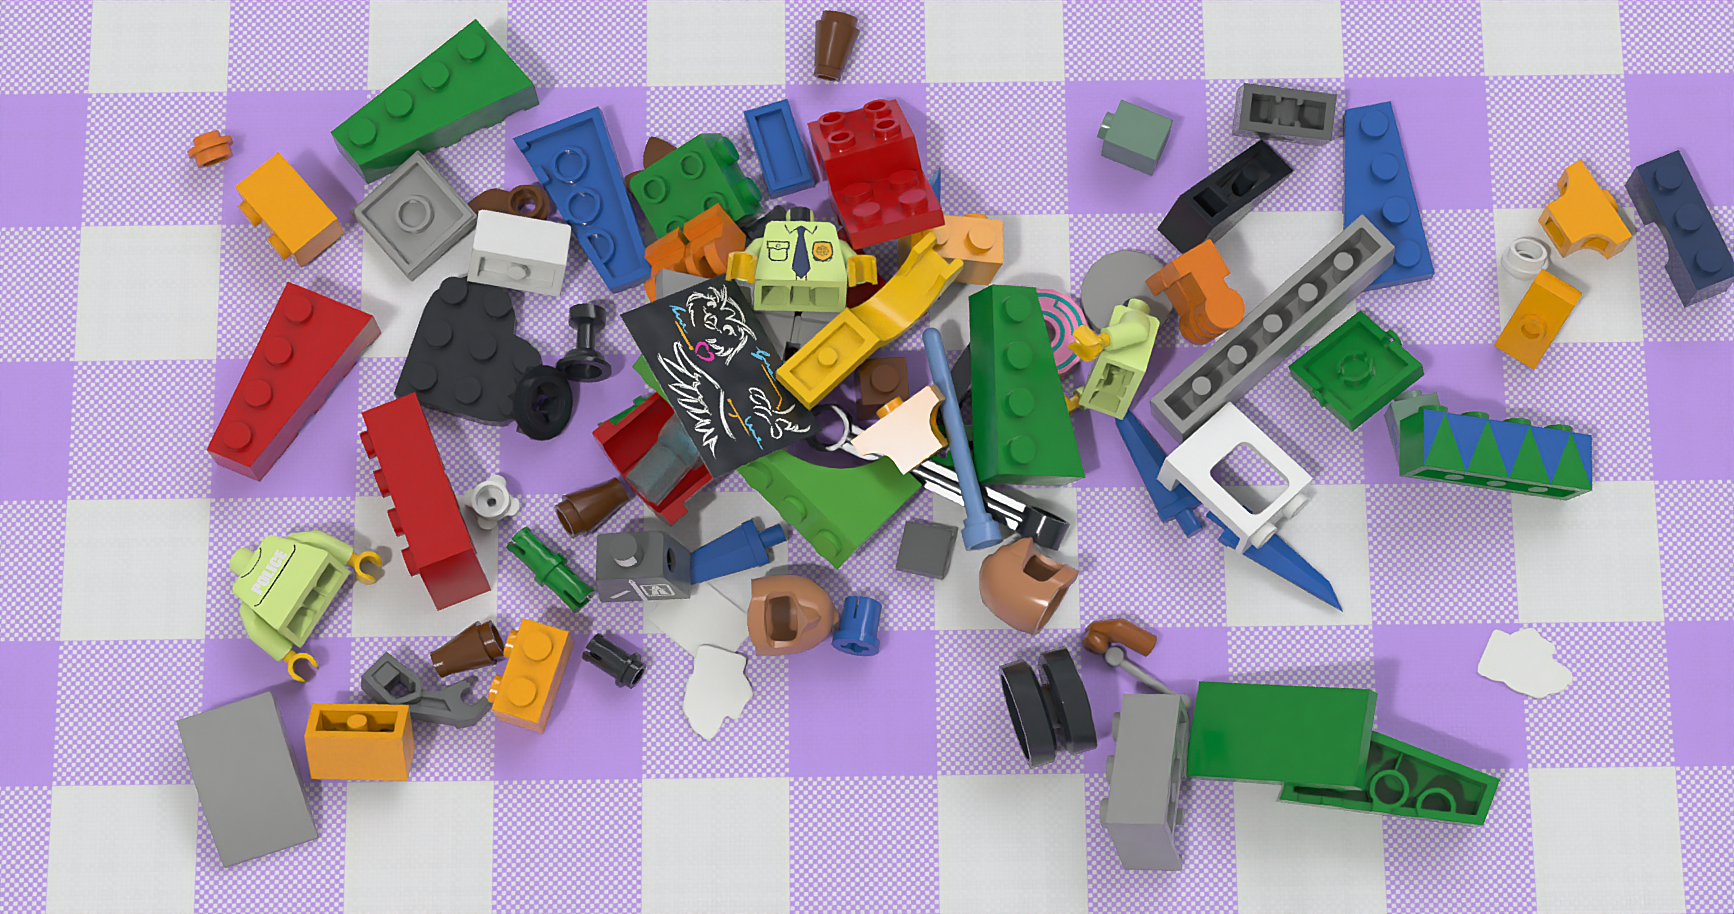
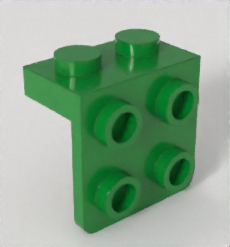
M700 133L630 180V189L658 239L678 227L683 232L686 222L717 203L736 224L752 222L765 214L760 204L762 195L759 188L751 178L745 177L737 163L739 154L736 147L727 137H723L721 133Z

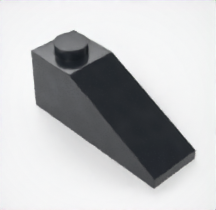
M1261 139L1181 194L1157 230L1182 255L1208 239H1211L1214 244L1289 178L1294 170Z

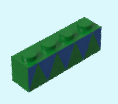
M1425 405L1419 407L1417 413L1400 420L1399 476L1567 501L1592 491V435L1573 432V427L1569 425L1556 424L1543 428L1531 426V420L1525 418H1510L1498 421L1491 420L1490 415L1485 412L1472 411L1459 415L1448 413V408L1445 406Z

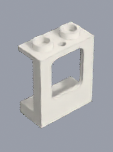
M1229 401L1165 458L1157 480L1170 492L1178 484L1184 485L1240 538L1234 551L1240 556L1252 544L1257 549L1261 548L1274 535L1277 530L1274 524L1284 515L1291 520L1304 508L1309 501L1305 493L1313 478ZM1239 445L1250 447L1288 484V489L1262 513L1257 515L1251 514L1244 509L1210 475V471Z

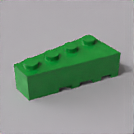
M474 19L330 133L339 152L367 184H370L393 173L417 150L424 155L441 146L445 148L460 142L461 137L484 126L488 129L503 122V117L518 110L524 109L526 111L539 105V100L532 81L477 19Z
M1372 730L1362 791L1282 785L1276 802L1477 828L1484 825L1500 779Z

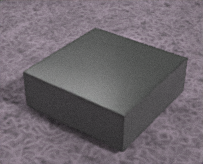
M906 521L896 570L942 580L952 531Z

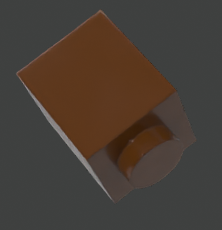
M906 357L866 359L855 369L854 386L858 421L880 420L876 412L898 396L903 402L910 399Z

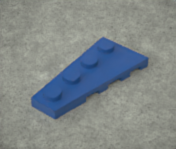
M1391 101L1345 110L1343 116V230L1363 214L1395 247L1393 265L1362 292L1432 279L1435 272Z
M597 106L512 138L550 195L565 222L571 226V230L608 289L613 294L643 284L651 278V264L644 258L647 246L602 110Z

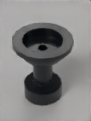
M583 303L573 305L569 309V326L577 330L576 348L569 350L562 359L558 360L555 368L561 371L566 379L570 381L593 383L608 379L612 375L611 365L605 361L604 356L599 351L595 350L596 331H600L606 326L607 312L601 306Z

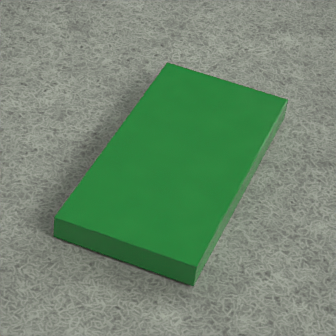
M1199 681L1188 743L1186 777L1196 780L1362 791L1378 694L1370 689Z

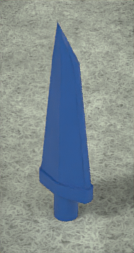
M1128 409L1123 420L1115 418V424L1158 511L1157 515L1163 524L1176 519L1187 538L1195 536L1203 530V526L1193 510L1201 506L1202 502L1181 483L1170 492L1157 480L1166 456Z
M1244 505L1242 506L1249 513L1253 514V511H1251ZM1209 510L1206 517L1224 529L1217 541L1235 550L1240 538ZM1275 533L1261 548L1257 549L1252 544L1242 554L1343 612L1330 582Z
M750 519L691 552V585L769 564L770 561L765 549L787 541L780 523L757 532L753 520Z

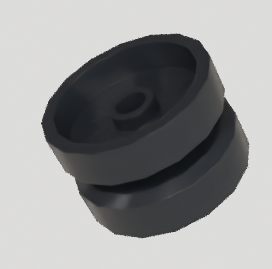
M1065 646L1040 654L1038 671L1041 685H1039L1032 667L1023 659L999 666L1000 683L1009 716L1022 753L1031 769L1055 761L1058 748L1054 729H1056L1063 747L1073 756L1097 748L1096 731L1088 696L1073 659Z

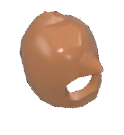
M1032 537L1021 538L1012 545H1002L994 554H990L983 559L979 571V591L982 602L997 618L1016 630L1034 636L1039 634L1051 619L1069 587L1076 581L1079 571L1067 564H1059L1036 551Z
M770 575L751 579L752 598L747 610V626L751 642L755 646L756 656L798 654L815 648L831 634L834 624L838 622V611L829 594L814 580L797 575Z

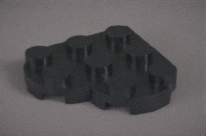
M468 276L461 278L448 277L442 281L439 289L433 292L424 307L394 395L398 399L415 392L422 407L483 425L508 426L509 422L515 421L508 416L513 410V402L507 397L515 391L514 378L524 375L526 367L543 365L541 355L528 341L516 336L517 319L509 294L503 291L501 287L467 281ZM537 395V400L532 403V410L537 409L544 395Z

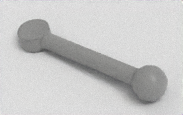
M1111 647L1106 651L1105 662L1108 666L1112 668L1121 667L1159 694H1176L1124 659L1123 651L1120 648ZM1179 694L1186 711H1188L1191 707V699L1185 694Z

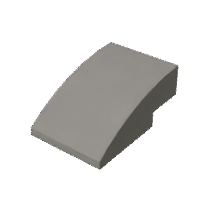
M271 691L176 721L197 793L224 868L319 839L295 751L289 742L278 699Z

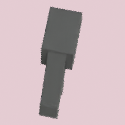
M387 651L361 676V689L376 704L409 705L411 719L455 726L456 729L474 726L491 709V703L488 702L485 696L475 705L463 703L461 699L470 692V683L465 679L439 692L421 689L422 679ZM400 683L407 689L408 694L396 699V696H391L389 692Z

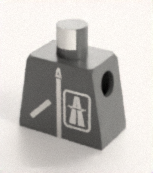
M663 531L602 533L597 535L596 584L601 603L690 599L691 552ZM667 563H671V569H670V570H669V568H668Z

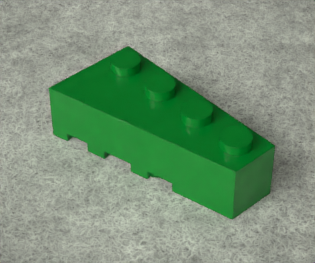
M992 284L970 295L969 326L974 468L978 483L1061 487L1086 478L1036 287Z

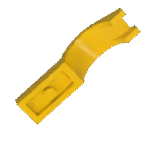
M929 232L912 248L908 258L898 272L873 297L852 309L846 307L776 370V379L809 411L879 347L886 346L909 330L931 308L963 270L965 263L959 257L948 264L932 249L937 243V237L932 232Z

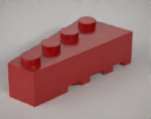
M287 282L206 449L217 465L260 482L299 435L297 431L312 413L316 414L326 402L325 397L341 377L345 378L357 364L355 360L368 344L372 345L382 333L374 316Z
M411 393L361 412L367 430L359 433L369 460L375 457L378 458L381 469L373 471L382 497L385 498L390 495L392 497L395 508L387 510L396 536H406L409 547L402 549L401 552L411 577L420 574L437 611L491 591L487 577L476 556L477 551L461 512H459L461 510L449 478L445 474V466L416 393Z

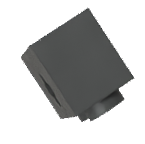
M1244 83L1237 89L1232 136L1323 147L1332 141L1337 94Z

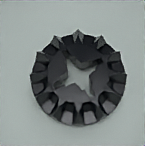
M549 365L526 367L524 375L514 378L515 391L507 396L513 402V410L508 416L516 421V432L528 436L530 440H550L563 431L570 419L573 406L571 387L566 377L557 368ZM537 395L549 396L539 405V410L531 409L532 403L537 400Z

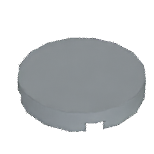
M1122 250L1106 254L1090 267L1083 279L1080 304L1085 317L1089 321V325L1097 334H1099L1102 328L1106 327L1114 306L1123 305L1128 299H1138L1148 304L1151 309L1150 316L1156 317L1160 322L1158 331L1163 328L1172 312L1173 304L1164 291L1154 297L1145 282L1146 279L1163 268L1157 260L1142 252Z

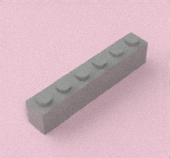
M1363 214L1360 215L1247 314L1238 325L1231 328L1150 399L1151 415L1181 445L1229 401L1232 404L1236 403L1392 266L1395 247Z

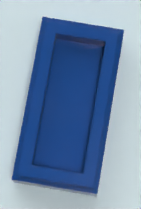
M788 99L743 111L770 199L773 200L815 187V181Z

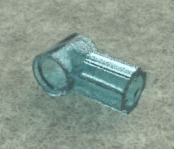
M676 413L670 417L660 430L657 443L626 476L627 481L642 496L656 506L663 501L691 469L696 470L704 464Z

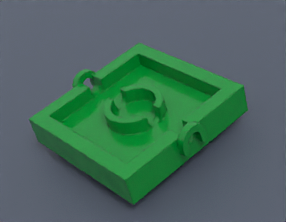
M1361 310L1288 366L1291 377L1310 393V397L1312 399L1315 398L1322 408L1325 407L1351 432L1424 376L1422 364L1402 347L1398 335L1391 329L1387 332L1383 331Z

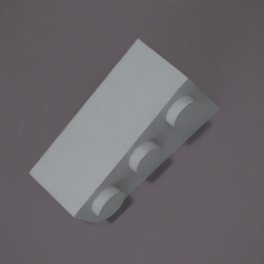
M1123 694L1121 712H1115L1113 715L1112 735L1116 742L1115 755H1109L1106 762V778L1108 784H1110L1109 798H1103L1101 801L1100 823L1102 828H1107L1121 863L1126 870L1182 871V855L1178 854L1174 844L1175 825H1184L1185 810L1177 808L1181 779H1186L1189 717L1179 694Z

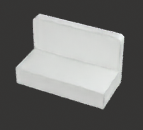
M480 210L467 281L560 297L567 263L571 226Z

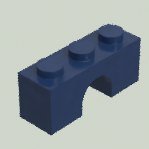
M1674 151L1636 166L1624 186L1644 226L1654 222L1663 234L1669 254L1668 262L1664 267L1684 308L1726 292L1734 282V260L1680 151Z

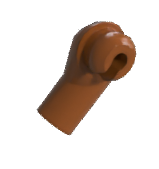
M1123 618L1091 622L1085 628L1087 634L1082 640V645L1087 651L1099 655L1107 651L1109 643H1120L1147 657L1156 644L1157 636Z

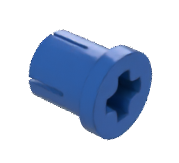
M858 596L846 597L839 631L833 633L832 646L841 652L851 655H877L880 648L877 632L882 610L881 603L860 596V598Z

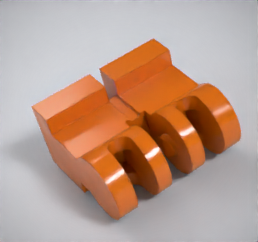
M719 203L686 222L683 232L678 227L645 248L644 258L651 264V278L645 281L644 288L650 302L656 300V276L662 268L711 279L726 273L729 253L744 252L746 235Z
M1211 239L1172 260L1145 280L1154 297L1163 291L1165 292L1180 316L1179 330L1181 335L1191 344L1204 345L1238 325L1244 317V301L1237 291L1229 288L1224 278L1231 273Z

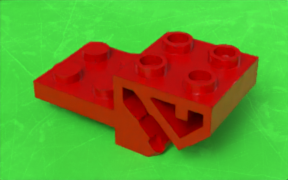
M885 99L873 100L866 103L863 108L846 113L839 111L829 112L822 115L817 121L807 123L823 181L828 180V194L833 213L839 226H843L853 250L946 225L942 207L922 170L915 135L896 99L890 101Z

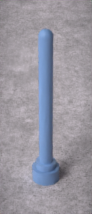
M927 328L923 332L922 340L933 383L936 384L946 398L940 405V411L967 518L963 520L965 528L961 530L965 550L975 551L989 548L1003 541L998 521H993L992 515L985 511L941 334L936 328Z

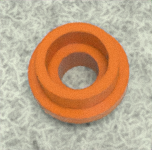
M215 130L195 137L193 139L195 146L187 151L189 158L195 159L198 168H205L231 158L233 153L230 146L233 144V140L230 135L221 136L219 130Z

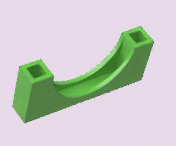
M641 354L632 368L642 376V379L648 386L654 388L670 404ZM780 449L736 469L745 478L747 484L757 490L779 512L780 516L787 523L791 524L814 547L816 552L827 559L837 570L882 528L922 486L910 473L902 474L895 462L887 455L864 466L838 469L808 463Z

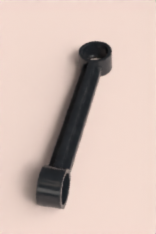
M829 403L818 405L811 409L815 418L823 411L833 410L840 416L844 424L843 437L838 443H821L815 435L805 438L814 449L823 452L842 449L870 463L885 455L882 453H871L861 457L851 443V440L866 429L854 424L851 414L843 406ZM928 459L909 472L922 484L921 487L964 506L956 471ZM978 483L985 511L992 515L994 521H998V523L1015 530L1016 533L1024 538L1032 537L1033 542L1052 550H1059L1070 526L1069 522L1046 510L1025 504L991 487Z

